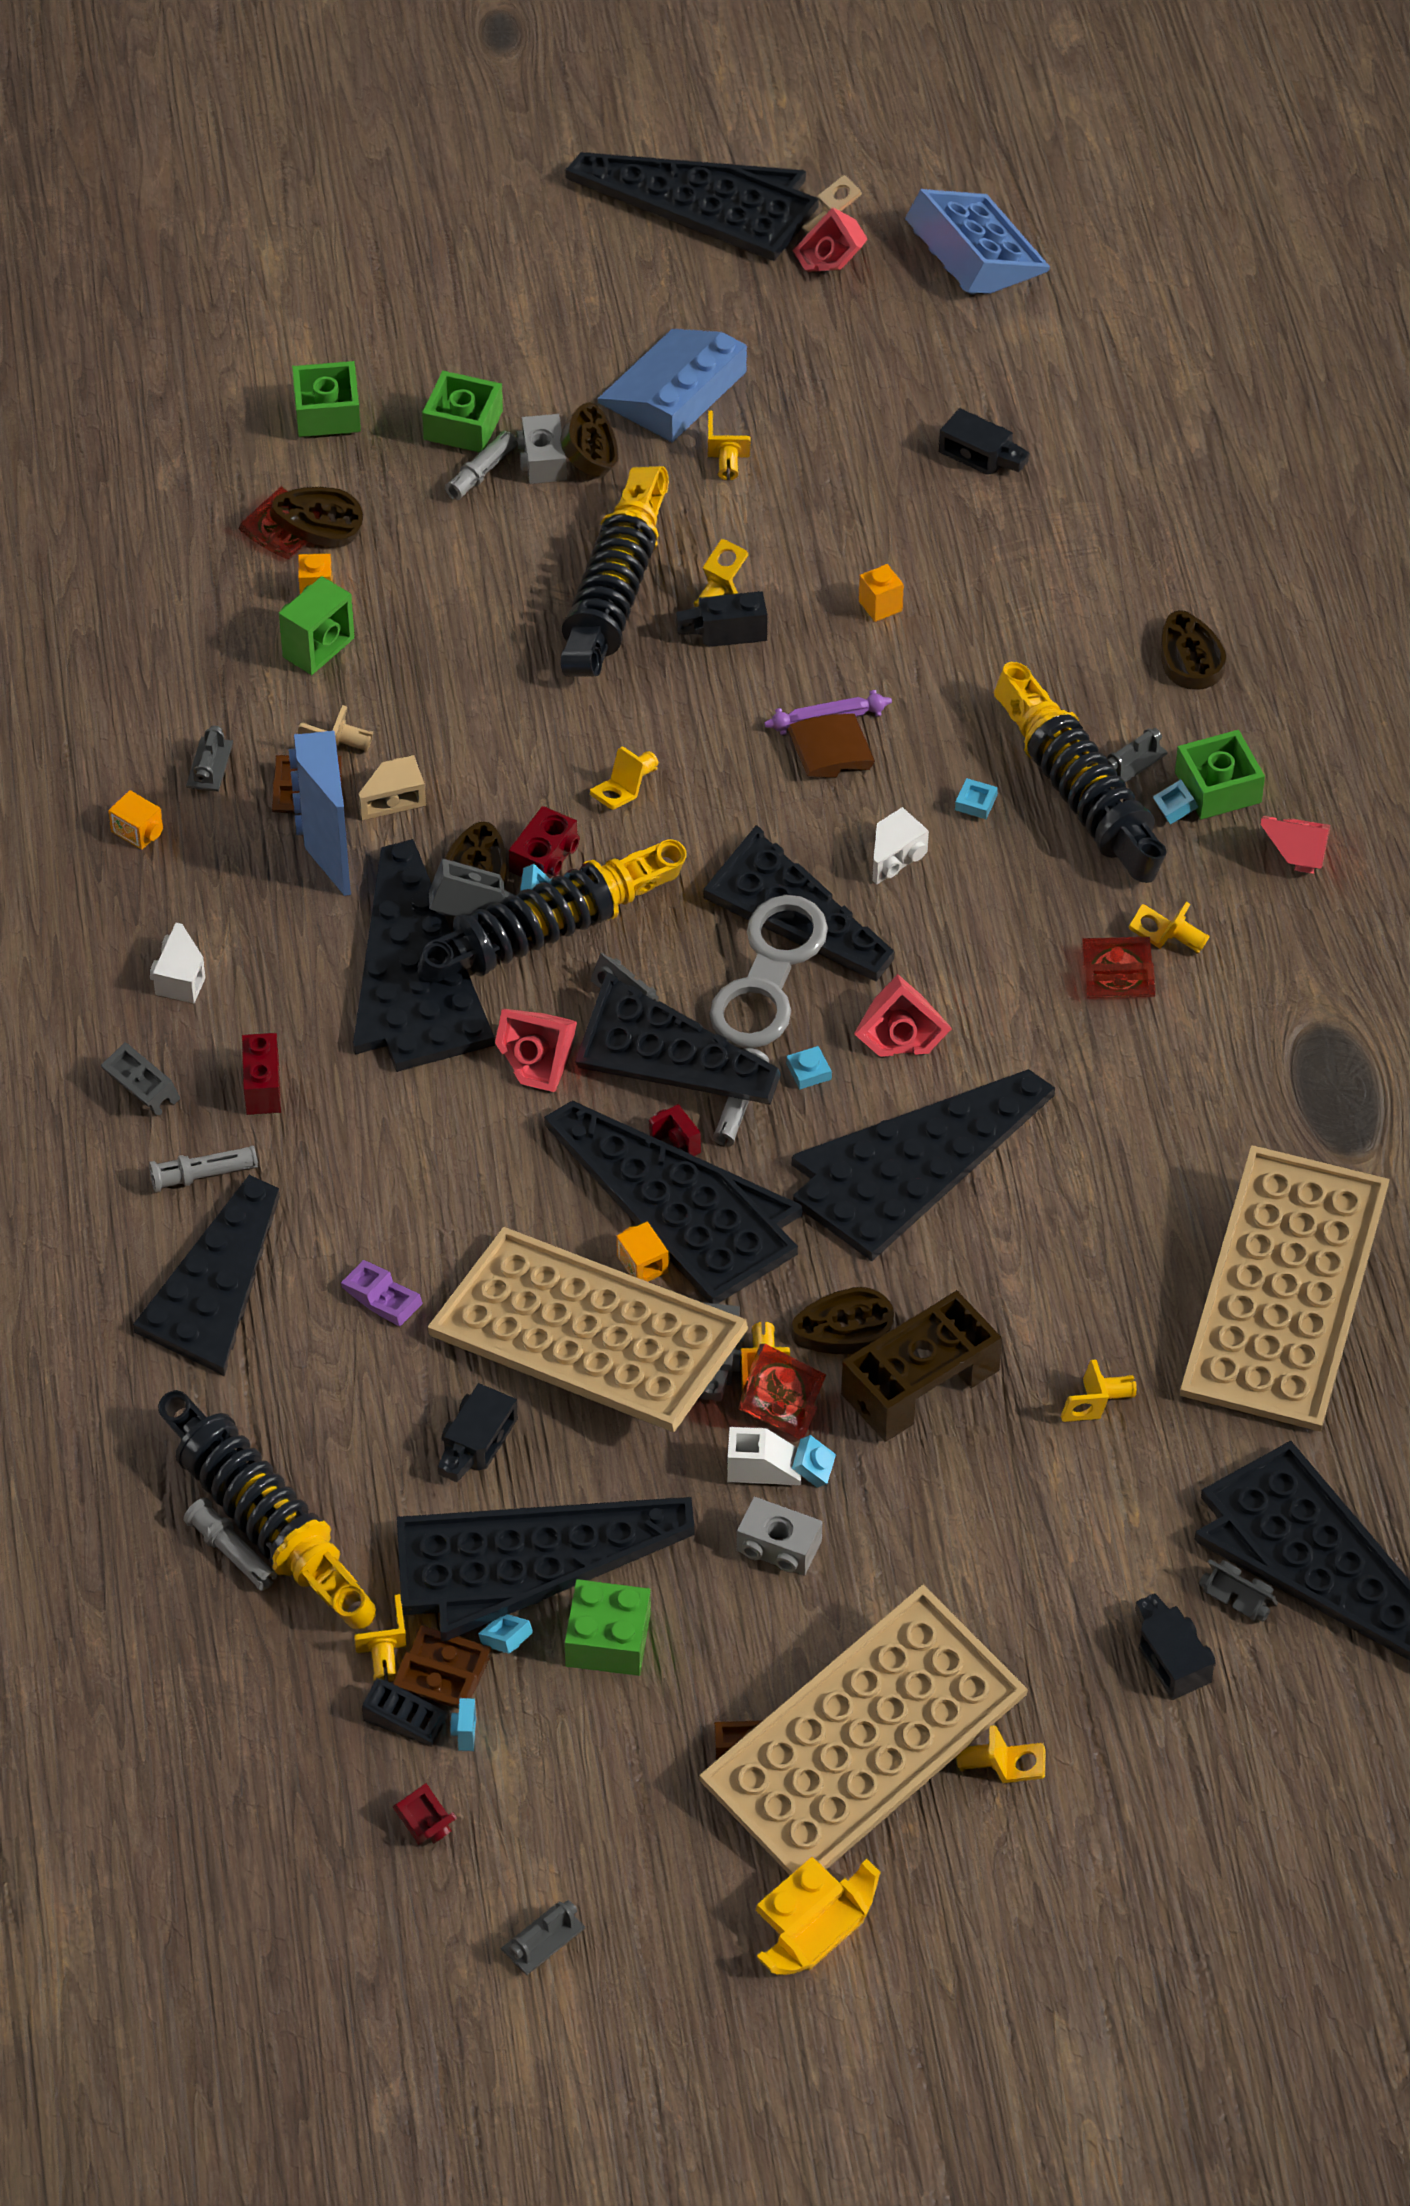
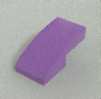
M365 1260L341 1282L342 1288L356 1300L399 1327L423 1304L419 1293L393 1282L389 1271Z

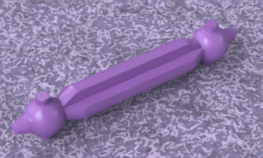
M872 690L867 699L860 697L794 709L789 714L782 712V709L778 708L775 709L776 713L773 717L765 722V727L774 728L780 731V735H785L790 724L817 716L855 714L856 717H859L870 711L875 714V717H879L884 707L892 703V699L877 694L876 690Z

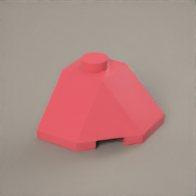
M832 207L792 251L804 270L808 272L841 270L862 248L868 238L854 218Z
M1263 816L1261 818L1260 825L1287 863L1295 864V871L1314 873L1315 868L1322 869L1330 825L1298 819H1283V821H1279L1275 817Z
M897 974L874 998L854 1034L880 1057L894 1056V1054L914 1053V1055L929 1054L952 1028L918 991Z
M502 1009L495 1044L502 1055L504 1054L515 1071L513 1073L520 1084L555 1092L570 1057L577 1021L544 1013Z

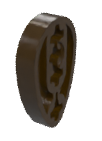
M586 402L579 406L567 419L562 428L560 438L562 450L569 461L582 472L595 477L605 476L618 461V446L614 432L604 412L597 405Z
M304 487L293 489L277 495L270 509L272 520L287 532L313 544L331 548L343 547L353 542L358 536L363 523V511L359 502L348 492L337 488ZM286 506L289 514L283 513V508L281 507ZM313 511L319 512L320 519L314 518ZM328 514H333L336 522H330ZM344 516L350 517V522L352 523L347 524Z
M1174 611L1168 615L1163 627L1161 641V661L1167 677L1176 685L1193 690L1205 689L1217 684L1222 679L1226 666V652L1218 637L1202 620L1187 611ZM1189 648L1192 652H1195V662L1200 663L1199 671L1201 675L1198 671H1195L1194 661L1190 660Z
M489 822L474 823L452 844L445 859L471 867L476 861H480L478 869L499 874L504 882L505 889L507 860L502 837L493 824ZM481 836H486L485 839L482 840V844L479 847V840L481 839Z
M853 1287L837 1291L808 1305L794 1317L792 1321V1339L798 1346L816 1352L854 1354L894 1329V1309L888 1298L871 1288ZM878 1313L883 1319L876 1320V1317H872V1314ZM861 1316L865 1324H859L855 1317ZM844 1320L845 1324H848V1326L842 1327L840 1322L837 1321ZM805 1326H809V1329L813 1331V1333H807L806 1330L802 1328Z

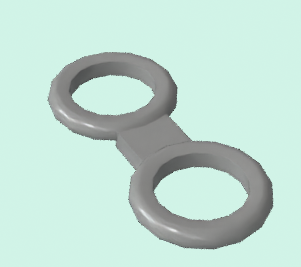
M783 895L774 897L759 905L749 918L746 933L750 947L757 954L756 959L746 978L734 980L719 990L712 1000L709 1014L713 1030L726 1038L734 1046L740 1048L766 1046L778 1039L789 1025L791 1007L788 997L782 988L791 970V965L803 963L816 955L826 940L828 930L824 913L815 903L801 896ZM785 910L798 911L806 915L812 922L814 927L812 936L807 943L799 948L791 950L776 949L768 945L761 936L762 925L767 918L776 912ZM753 992L769 997L776 1005L777 1013L770 1026L762 1031L754 1033L739 1032L731 1028L725 1021V1008L738 995Z

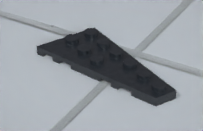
M758 825L751 830L703 889L704 899L749 920L759 905L770 898L783 895L801 896L815 903L824 913L828 926L826 940L818 954L876 982L894 960V950L868 926L863 927L853 918V913L845 905L841 907L832 899L830 891L799 863H793L785 856L784 849L776 842L772 844L764 836V831ZM790 910L776 912L767 918L762 927L801 946L807 943L812 936L814 928L806 915Z
M609 972L606 973L575 1060L578 1068L769 1105H771L781 1076L776 1066L745 1049L741 1050L729 1043L721 1035L711 1033L698 1022L660 1001L657 1002L649 998L641 990L632 985H626Z
M250 1174L134 1322V1333L225 1376L229 1355L235 1345L236 1332L240 1320L243 1319L256 1276V1267L259 1259L261 1260L267 1231L270 1230L280 1198L278 1187Z

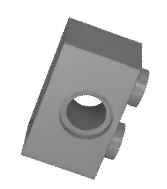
M559 414L522 417V430H517L518 449H524V452L520 453L521 471L528 472L529 484L567 481L566 455L560 443L562 428Z
M754 1497L737 1529V1551L750 1559H760L777 1565L783 1571L796 1572L805 1576L822 1542L823 1521ZM773 1538H783V1540H774Z

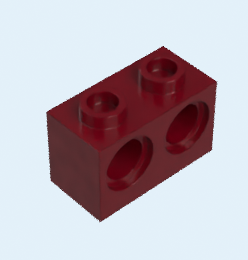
M542 806L509 849V871L522 877L523 868L535 864L549 878L557 876L565 858L569 853L573 854L579 845L580 836L577 833V820Z
M277 1033L242 1035L243 1087L246 1115L281 1113Z

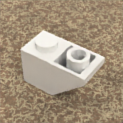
M903 807L877 823L873 859V882L875 884L894 877L902 868L913 861H919L928 852L929 830Z
M175 923L171 934L165 935L163 939L162 954L159 960H154L152 963L150 979L154 980L155 995L195 1003L205 980L203 956L184 926L180 923Z
M730 1427L727 1482L801 1485V1475L792 1469L798 1448L765 1428Z

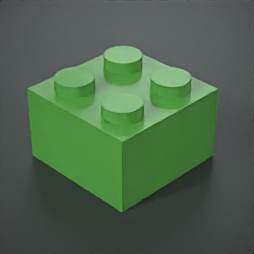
M355 361L292 366L298 437L361 432Z
M442 371L422 412L424 440L476 452L483 451L503 412L502 384Z
M323 576L312 585H308L291 603H287L279 612L283 658L310 675H313L355 638L351 593Z
M1239 729L1177 747L1175 774L1179 780H1182L1196 801L1198 808L1195 810L1200 819L1262 803L1265 775Z
M576 1579L565 1638V1667L640 1676L651 1615V1588Z

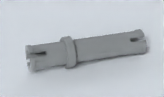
M502 431L474 460L466 462L460 468L459 474L445 485L448 496L452 499L460 500L473 486H478L482 483L485 474L517 446L515 436L511 432Z

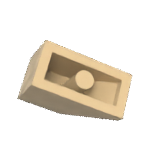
M414 755L396 758L380 764L358 794L361 820L426 806L425 784Z

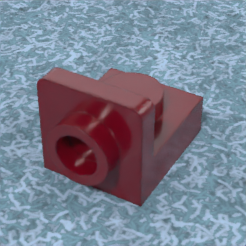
M679 1104L669 1109L660 1110L649 1119L650 1136L658 1140L669 1137L674 1147L681 1148L693 1156L701 1153V1132Z

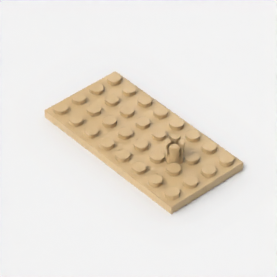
M1251 1145L1180 1389V1396L1322 1431L1390 1179Z
M506 1227L501 1229L428 1326L431 1337L671 1432H675L748 1329L746 1319Z
M923 1584L701 1773L699 1781L789 1875L794 1873L811 1857H814L827 1869L1027 1695L1028 1689Z

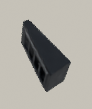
M380 1678L375 1680L362 1705L363 1721L431 1747L448 1717L446 1711ZM382 1701H386L384 1707L381 1708ZM396 1705L401 1707L397 1716L392 1714ZM413 1711L416 1714L411 1723H409L406 1719L410 1712ZM425 1716L431 1718L425 1730L419 1728Z

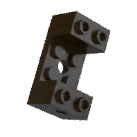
M956 1290L842 1361L841 1394L876 1433L887 1442L914 1425L915 1402L917 1398L956 1374L970 1388H973L1000 1370L1002 1337ZM917 1349L929 1350L932 1354L927 1358H919L913 1352Z

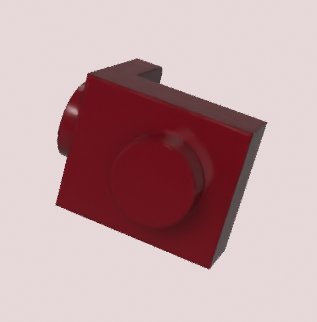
M427 1783L392 1806L418 1845L427 1839H430L433 1844L452 1831L448 1824L457 1819L454 1812L447 1814Z

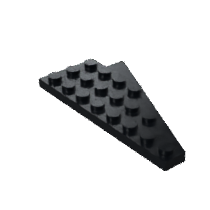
M580 152L565 169V177L570 181L772 261L779 257L801 230L802 226L819 208V198L799 191V188L806 181V171L798 169Z
M414 839L381 847L353 1040L355 1055L387 1047L396 1072L495 1046V1037L467 969L439 982H428L418 973V962L424 946L428 942L452 932L446 917L430 909L429 889L432 883ZM429 958V961L433 964H442V962L436 958Z
M1027 1069L798 1152L792 1156L791 1165L811 1180L793 1195V1201L803 1207V1212L870 1261H873L1055 1096V1087Z
M573 1100L544 1117L546 1128L637 1226L648 1221L668 1250V1259L709 1303L719 1304L798 1255V1246L781 1228L802 1216L803 1207L799 1203Z
M1291 1440L1202 1489V1500L1218 1519L1195 1531L1194 1539L1198 1544L1410 1661V1580Z
M692 1497L397 1517L403 1615L440 1613L441 1641H448L507 1614L509 1615L527 1606L537 1604L541 1600L572 1588L576 1585V1579L591 1580L694 1536L695 1526Z

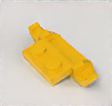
M814 1857L809 1858L757 1904L756 1912L780 1934L778 1943L765 1953L763 1951L759 1953L757 1959L772 1973L777 1975L795 1974L805 1969L810 1971L864 1922L872 1905L880 1871L866 1859L849 1880L844 1878L839 1883Z

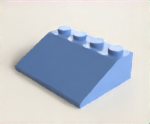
M920 189L905 217V220L913 228V232L923 239L928 245L929 251L940 259L946 271L958 280L960 287L967 293L990 294L1046 273L1050 269L1047 262L987 194Z
M671 329L598 398V403L668 441L674 442L746 373L747 345L723 332Z
M335 731L294 734L295 748L289 749L290 768L297 769V771H291L292 790L299 791V793H293L294 812L301 813V815H295L296 834L303 835L305 849L344 896L351 895L344 804Z

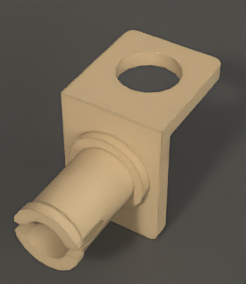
M846 175L840 177L818 195L823 206L822 212L802 226L806 235L832 207L842 211L861 196L860 189ZM847 187L850 189V193L846 198L841 200L834 198V194L839 188Z
M342 705L332 730L335 731L336 745L339 746L342 743L368 752L374 732L346 724L347 706ZM300 723L297 734L324 732L326 730Z

